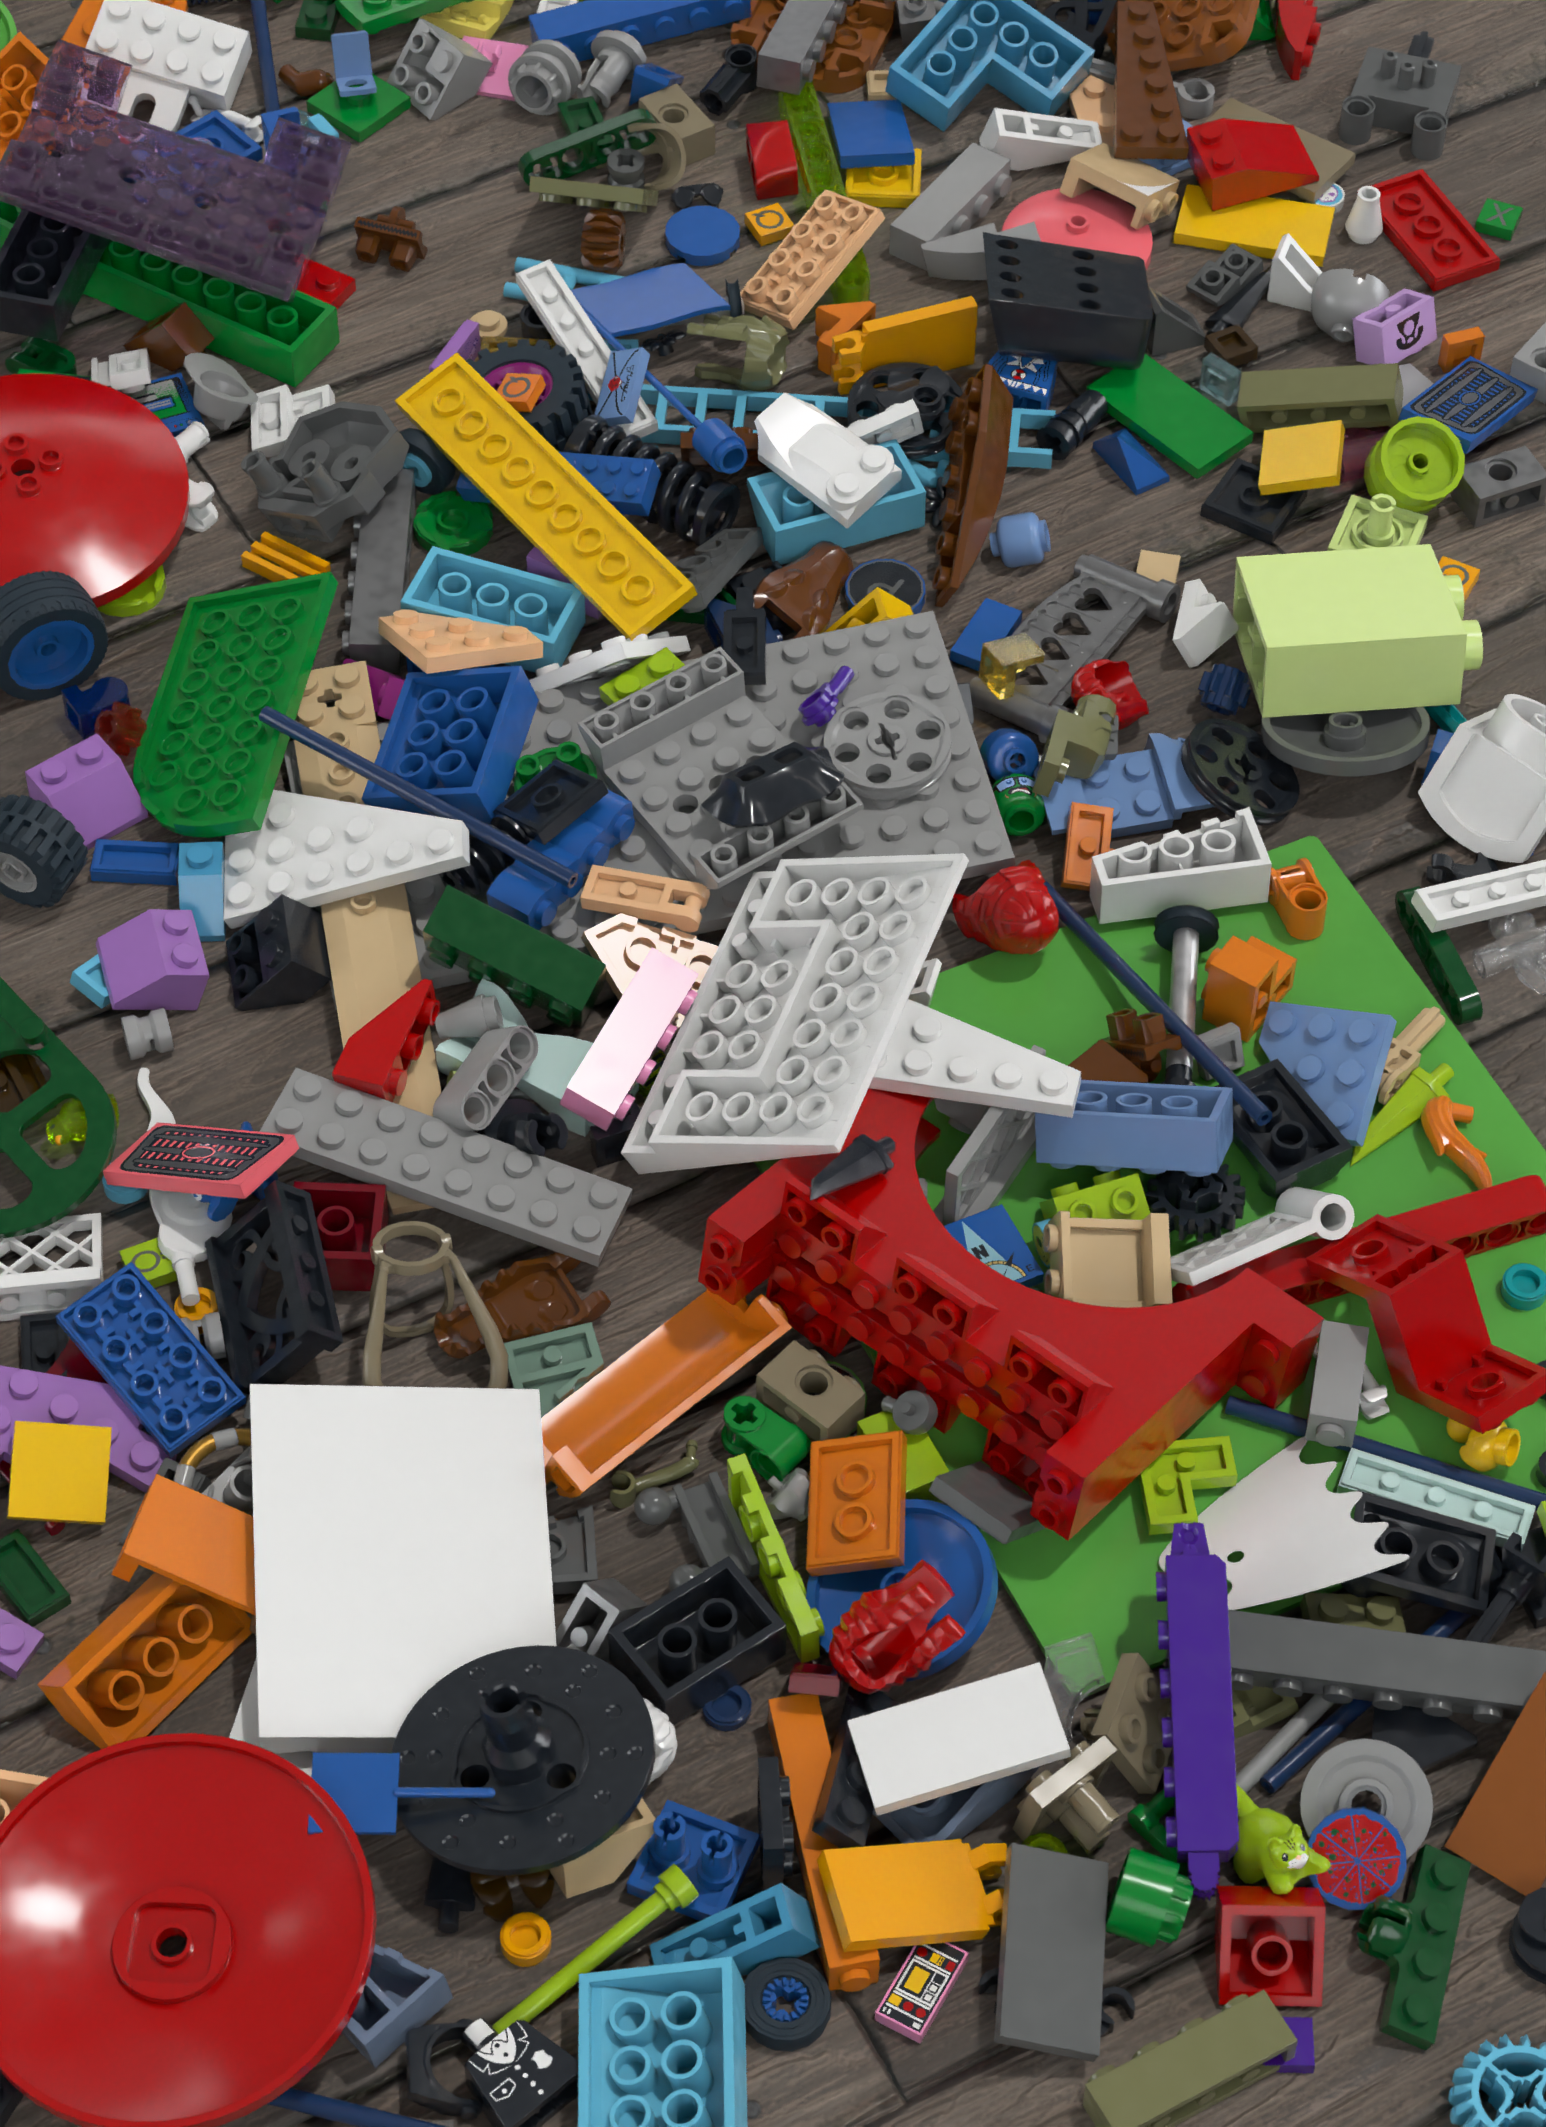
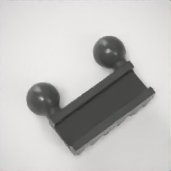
M717 1471L708 1474V1482L683 1490L681 1483L672 1486V1490L667 1492L657 1487H650L641 1491L636 1497L634 1503L636 1516L647 1525L655 1526L664 1523L674 1509L676 1513H680L682 1526L687 1529L690 1544H694L696 1557L701 1559L702 1569L693 1564H683L672 1572L669 1578L670 1591L678 1588L728 1556L747 1578L759 1575V1561Z

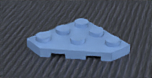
M1270 1001L1259 1039V1044L1270 1062L1278 1058L1352 1146L1363 1147L1397 1021L1391 1015Z

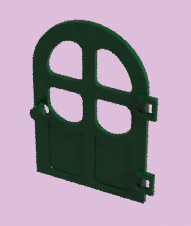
M1 977L0 1059L16 1054H29L39 1058L51 1071L50 1080L11 1111L0 1112V1153H4L28 1178L33 1186L30 1195L22 1203L11 1208L0 1209V1238H10L45 1228L68 1215L85 1201L104 1176L103 1171L112 1160L116 1146L117 1121L112 1102L97 1078ZM40 1043L43 1048L37 1050L28 1048V1044L35 1045ZM73 1098L83 1105L86 1114L87 1134L84 1149L79 1158L68 1167L53 1169L23 1139V1132L60 1102Z

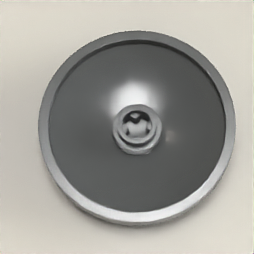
M1424 707L1261 717L1262 741L1273 755L1294 767L1325 775L1369 776L1397 770L1418 759L1425 752L1429 744L1430 718Z

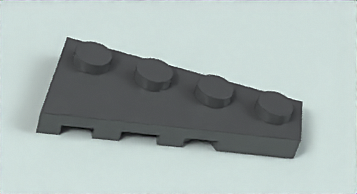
M761 527L724 529L694 550L695 556L680 559L673 564L694 585L698 594L680 609H683L686 613H695L707 608L711 600L722 591V588L737 574V571L763 544Z

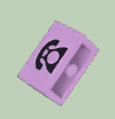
M1404 288L1384 300L1378 307L1353 318L1356 361L1368 365L1398 363L1409 355L1420 352L1423 347L1437 339L1434 297Z

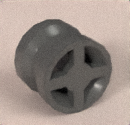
M630 148L613 151L607 159L609 171L608 185L643 189L645 184L643 173L645 161L643 155L639 151Z

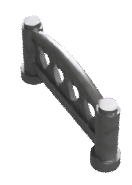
M1082 554L1078 558L1073 571L1074 576L1077 578L1046 598L1022 621L1003 648L992 676L989 679L974 677L970 681L972 706L1039 735L1040 742L1046 743L1058 710L1061 709L1073 713V710L1066 706L1072 699L1071 683L1079 667H1083L1095 660L1107 659L1145 613L1148 617L1159 622H1167L1179 603L1181 595L1179 585L1165 579L1157 582L1093 554L1089 556ZM1097 594L1109 610L1081 611L1076 606L1084 603L1086 595ZM1074 618L1080 622L1088 635H1058L1054 631L1063 627L1065 619ZM1054 643L1059 647L1067 660H1036L1032 656L1041 652L1043 644ZM1033 668L1037 671L1045 685H1014L1011 681L1020 677L1019 671L1021 669Z

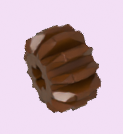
M600 208V210L591 209L584 217L580 249L581 262L584 269L616 274L622 266L626 245V221L621 212L606 208Z

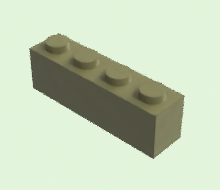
M1398 363L1242 372L1237 409L1241 424L1254 433H1264V430L1342 420L1344 428L1395 426L1400 422L1398 419L1402 410L1404 388Z
M1265 1990L1250 1997L1242 1994L1227 2002L1217 2015L1205 2021L1203 2018H1196L1186 2023L1178 2031L1177 2036L1162 2044L1154 2041L1144 2045L1133 2055L1132 2060L1115 2068L1114 2065H1108L1096 2071L1088 2079V2083L1085 2084L1083 2107L1096 2127H1174L1277 2072L1280 2066L1263 2065V2063L1281 2054L1285 2062L1293 2059L1298 2040Z

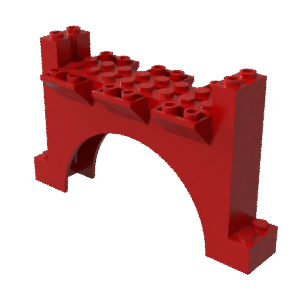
M868 1088L839 1153L781 1158L707 1219L698 1281L711 1293L719 1295L734 1306L769 1277L766 1298L777 1303L785 1312L788 1324L804 1335L812 1344L821 1347L833 1357H836L842 1352L850 1337L853 1336L877 1351L871 1383L878 1387L883 1394L898 1399L900 1395L910 1390L926 1392L935 1401L938 1409L937 1419L933 1427L943 1434L951 1429L961 1412L989 1429L982 1461L1033 1497L1030 1515L1036 1518L1045 1528L1053 1530L1067 1541L1077 1534L1234 1385L1269 1408L1275 1409L1305 1381L1324 1317L1248 1267L1227 1283L1197 1297L1171 1304L1129 1308L1077 1303L1047 1295L1005 1277L968 1252L947 1231L936 1217L923 1193L915 1165L941 1134L940 1129L922 1118L928 1105L934 1099L932 1097ZM865 1134L874 1141L885 1136L894 1140L896 1149L889 1155L894 1163L891 1171L810 1201L811 1180L844 1151L856 1137Z

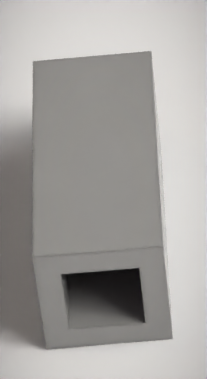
M1323 1320L1317 1346L1305 1440L1316 1441L1330 1447L1339 1445L1352 1447L1358 1420L1369 1327Z

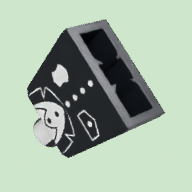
M480 2018L464 2031L461 2041L474 2054L464 2065L466 2084L475 2100L481 2102L482 2111L493 2127H541L578 2097V2060L525 2020H516L498 2034L484 2018Z

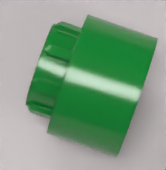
M1130 1847L1109 1905L1105 1932L1153 1948L1156 1939L1166 1943L1176 1942L1186 1918L1194 1886L1190 1885L1191 1879L1178 1874L1179 1863Z

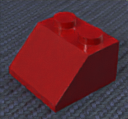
M1216 1886L1215 1953L1219 2005H1225L1231 1999L1242 1994L1250 1997L1265 1990L1275 2006L1322 2007L1326 1907L1319 1888L1293 1887L1290 1892L1278 1895L1274 1894L1270 1887Z

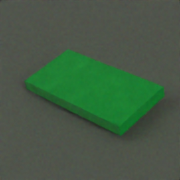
M1145 354L1143 363L1138 369L1125 370L1115 368L1086 388V390H1096L1105 397L1108 403V414L1196 479H1199L1253 441L1254 432L1147 354Z

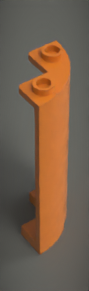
M707 1289L541 1418L546 1485L551 1481L555 1483L558 1487L556 1489L558 1495L563 1497L575 1498L580 1496L785 1335L792 1327L788 1324V1319L783 1309L777 1303L769 1301L763 1294L757 1296L750 1305L747 1304L746 1297H744L733 1306L719 1295L713 1294Z

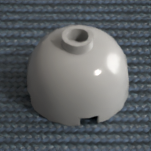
M1331 269L1321 273L1317 277L1316 284L1313 286L1311 313L1318 327L1336 341L1349 342L1354 340L1353 318L1378 307L1384 300L1389 298L1390 291L1375 276L1366 273L1365 280L1353 277L1354 270Z

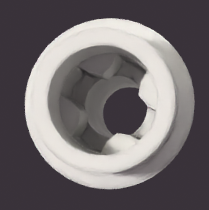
M1364 186L1358 190L1356 201L1345 224L1349 238L1359 244L1374 242L1383 231L1380 207L1381 194L1375 187Z

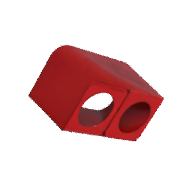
M788 121L746 124V152L757 200L798 195L797 161Z

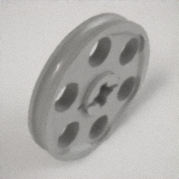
M883 691L854 699L837 711L825 730L824 747L829 751L835 767L844 773V782L855 795L872 800L887 801L917 795L934 785L946 772L951 761L952 737L946 717L931 702L910 693ZM896 708L904 709L908 712L905 717L900 719H892L886 716L887 712ZM852 720H863L867 723V726L861 730H851L846 727V724ZM924 729H934L940 733L936 738L929 740L922 739L917 735ZM882 732L884 733L886 742L889 743L891 747H893L894 759L891 756L890 749L887 748L885 744H883ZM847 751L858 754V757L851 762H841L836 758L840 753ZM915 761H925L931 765L929 769L922 772H915L908 768ZM876 772H883L890 776L887 781L882 783H873L868 780V777Z

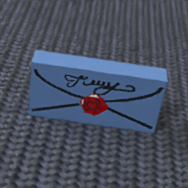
M643 347L610 352L595 415L604 418L609 426L629 424L634 421L650 354Z

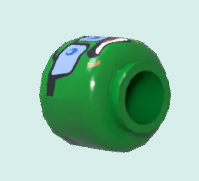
M1013 773L1003 776L992 786L1007 835L1009 836L1030 834L1037 830L1045 820L1044 800L1040 794L1032 792L1035 779L1026 774Z

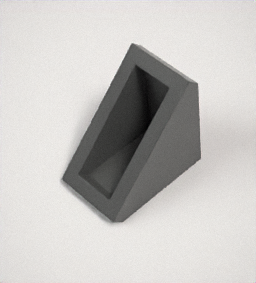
M1148 286L1153 311V320L1147 343L1150 354L1156 356L1203 345L1206 335L1194 314Z

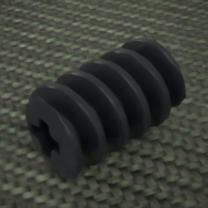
M502 814L496 815L488 824L525 845L530 842L525 832L507 816ZM469 834L470 866L443 872L439 876L445 888L449 885L465 893L464 889L466 888L473 895H478L481 893L478 879L487 886H491L494 881L491 870H494L499 875L507 868L505 861L507 860L509 864L513 865L515 859Z

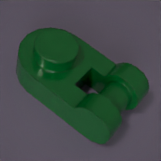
M29 336L21 344V350L13 352L5 360L6 368L11 374H18L20 368L77 375V364L74 354L41 338Z

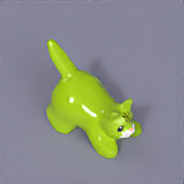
M1236 1783L1239 1843L1238 1851L1233 1857V1867L1238 1877L1244 1883L1252 1884L1266 1877L1273 1893L1282 1895L1290 1892L1294 1884L1301 1878L1329 1870L1331 1863L1327 1858L1316 1853L1308 1846L1298 1824H1293L1289 1817L1272 1809L1259 1808Z

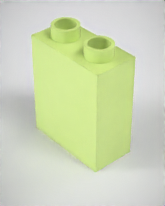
M1431 544L1236 557L1233 618L1238 624L1239 629L1235 637L1262 718L1460 704L1463 672L1466 670H1479L1481 668L1483 639L1480 624L1477 620H1463L1464 591L1459 575H1443Z

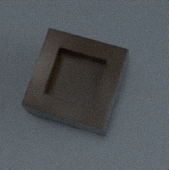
M1239 324L1206 335L1204 342L1206 351L1224 371L1255 360L1258 356L1259 347Z

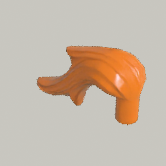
M1444 1095L1430 1099L1421 1113V1123L1437 1156L1440 1157L1445 1154L1472 1180L1478 1190L1491 1187L1492 1177L1488 1165L1484 1161L1487 1154L1475 1148L1454 1123V1121L1470 1124L1473 1119L1474 1108L1452 1102L1450 1098Z

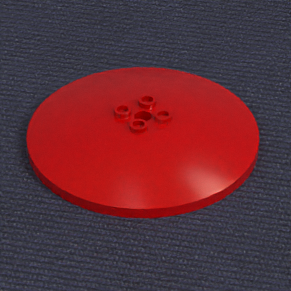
M28 373L0 376V587L12 581V579L28 573L57 571L69 575L78 581L88 592L97 608L124 596L143 583L166 561L184 531L189 513L190 490L188 470L178 442L166 425L147 407L130 396L103 384L57 374ZM21 470H30L33 472L23 474L21 476L15 475L16 472Z
M198 1733L160 1734L113 1744L80 1758L43 1781L22 1799L0 1824V2072L16 2089L35 2104L57 2117L81 2127H218L252 2113L294 2086L318 2064L334 2045L349 2022L362 1996L370 1972L375 1947L376 1906L369 1867L357 1835L345 1814L332 1797L308 1774L293 1763L269 1750L232 1738ZM309 1815L323 1831L322 1833L308 1834ZM178 1935L187 1939V1945L179 1955L166 1957L160 1954L161 1944L170 1936Z

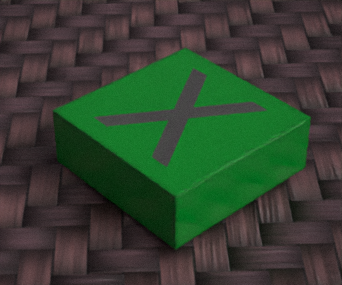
M1487 198L1476 221L1475 231L1511 241L1521 220L1523 207Z

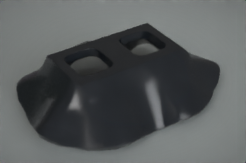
M794 741L724 774L716 791L701 805L704 810L720 822L735 828L768 826L779 821L797 808L829 797L844 781L845 775L835 767L827 748H810Z

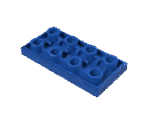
M132 1262L56 1315V1321L170 1459L246 1404L245 1395Z

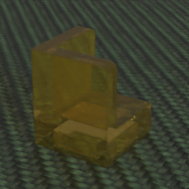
M1026 632L983 643L979 678L999 700L1013 697L1016 673L1024 671L1027 666L1044 662L1045 653Z

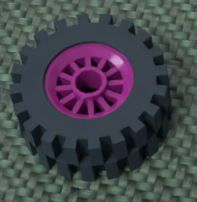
M518 339L517 346L509 347L506 341L498 343V351L490 353L487 348L479 351V360L477 362L471 359L466 360L496 391L507 373L541 374L546 386L531 412L518 413L558 452H563L570 435L577 425L587 416L593 415L581 367L578 366L577 359L573 354L566 355L565 348L558 344L550 350L548 341L538 339L535 346H530L528 339Z

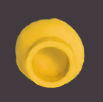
M1450 1418L1447 1420L1446 1429L1449 1437L1458 1443H1466L1460 1448L1459 1454L1461 1459L1470 1467L1479 1472H1486L1496 1468L1498 1465L1511 1467L1515 1463L1520 1450V1433L1517 1429L1508 1428L1505 1421L1499 1427L1482 1434Z

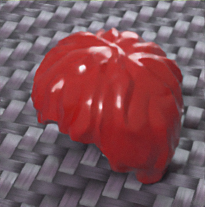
M1099 659L1079 667L1075 672L1071 683V697L1076 706L1081 697L1090 694L1101 695L1111 699L1116 704L1119 730L1131 725L1142 716L1149 714L1147 700L1143 699L1133 681L1132 674L1129 672V664L1126 661Z

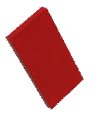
M1423 169L1371 185L1377 188L1381 194L1380 207L1383 232L1433 292L1499 270V257Z

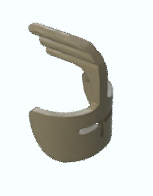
M633 123L628 125L630 133L648 130L658 140V142H653L649 146L637 151L643 156L661 153L663 157V164L659 175L651 183L644 184V188L659 191L670 188L678 183L686 168V152L679 134L672 127L662 123ZM607 162L599 166H596V168L601 169L607 167Z

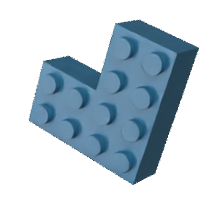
M949 0L889 67L885 91L943 132L986 83L1030 113L1053 116L1070 97V93L1089 75L1095 50L1022 0Z

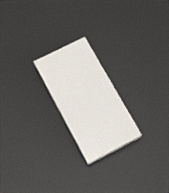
M1040 1662L847 1721L877 1816L1071 1757L1070 1747Z

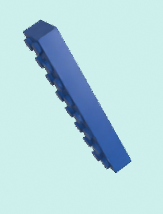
M559 452L621 514L649 516L661 475L654 459ZM462 472L460 473L456 489L464 501L492 503Z

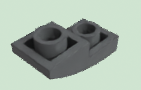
M1232 243L1215 263L1210 260L1205 263L1186 285V290L1219 307L1228 302L1264 269L1263 259Z

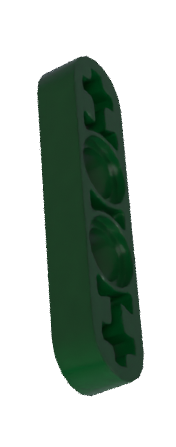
M646 109L629 111L526 152L519 160L518 170L528 186H530V176L566 179L606 163L608 156L615 150L622 148L639 150L649 146L657 139L655 135L648 130H644L641 133H637V131L630 133L627 126L633 123H656L651 112ZM625 130L624 133L627 139H623L619 131ZM604 135L615 136L614 143L610 147L604 149L597 147L599 139ZM572 148L580 150L579 157L573 162H564L562 160L563 154L567 150ZM554 157L558 166L553 167L550 158ZM540 164V172L534 174L533 166Z
M1417 886L1398 891L1395 895L1398 918L1452 1020L1456 1025L1481 1020L1483 1007L1480 994L1446 930L1432 933L1411 903L1415 890L1421 889V887Z

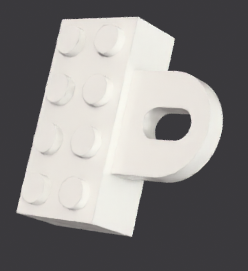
M104 0L84 50L89 73L114 80L105 104V113L123 130L119 136L132 147L151 133H157V136H162L164 139L177 132L189 103L188 98L191 95L197 97L198 103L202 108L230 110L252 54L249 31L149 0ZM142 100L153 101L156 106L147 127L141 130L131 128L129 123L136 105Z

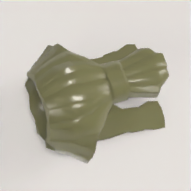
M706 314L703 321L706 325L690 322L687 325L688 334L746 342L743 369L714 363H699L695 367L696 377L702 380H721L723 383L735 384L744 391L758 392L772 389L780 382L787 368L785 361L786 347L790 344L785 328L767 315H763L761 320L747 315L733 318L726 315Z

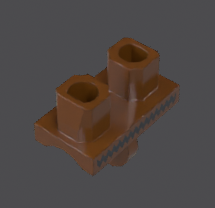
M394 206L389 216L379 214L377 221L357 216L354 223V229L358 237L355 252L360 261L371 264L376 263L381 250L391 252L388 260L392 267L409 272L416 258L425 259L428 249L427 246H423L422 231L415 230L416 222L406 220V213L403 207Z
M1126 1008L1106 1015L1110 1037L1103 1040L1147 1074L1148 1083L1156 1079L1162 1068L1159 1052L1163 1049L1174 1051L1182 1049L1180 1035L1166 1033L1162 1013L1152 1012L1137 1016L1135 1009Z

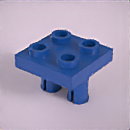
M667 1800L660 1815L654 1820V1833L646 1842L627 1881V1893L646 1900L655 1892L653 1887L660 1882L658 1876L672 1864H676L699 1893V1897L684 1909L678 1906L673 1911L701 1921L731 1907L760 1845V1834Z

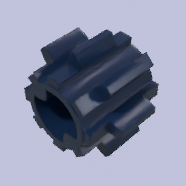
M1213 664L1211 672L1204 671L1198 687L1199 695L1202 696L1200 700L1201 705L1213 712L1235 716L1239 707L1245 709L1251 693L1250 685L1247 684L1249 680L1248 674L1224 664Z

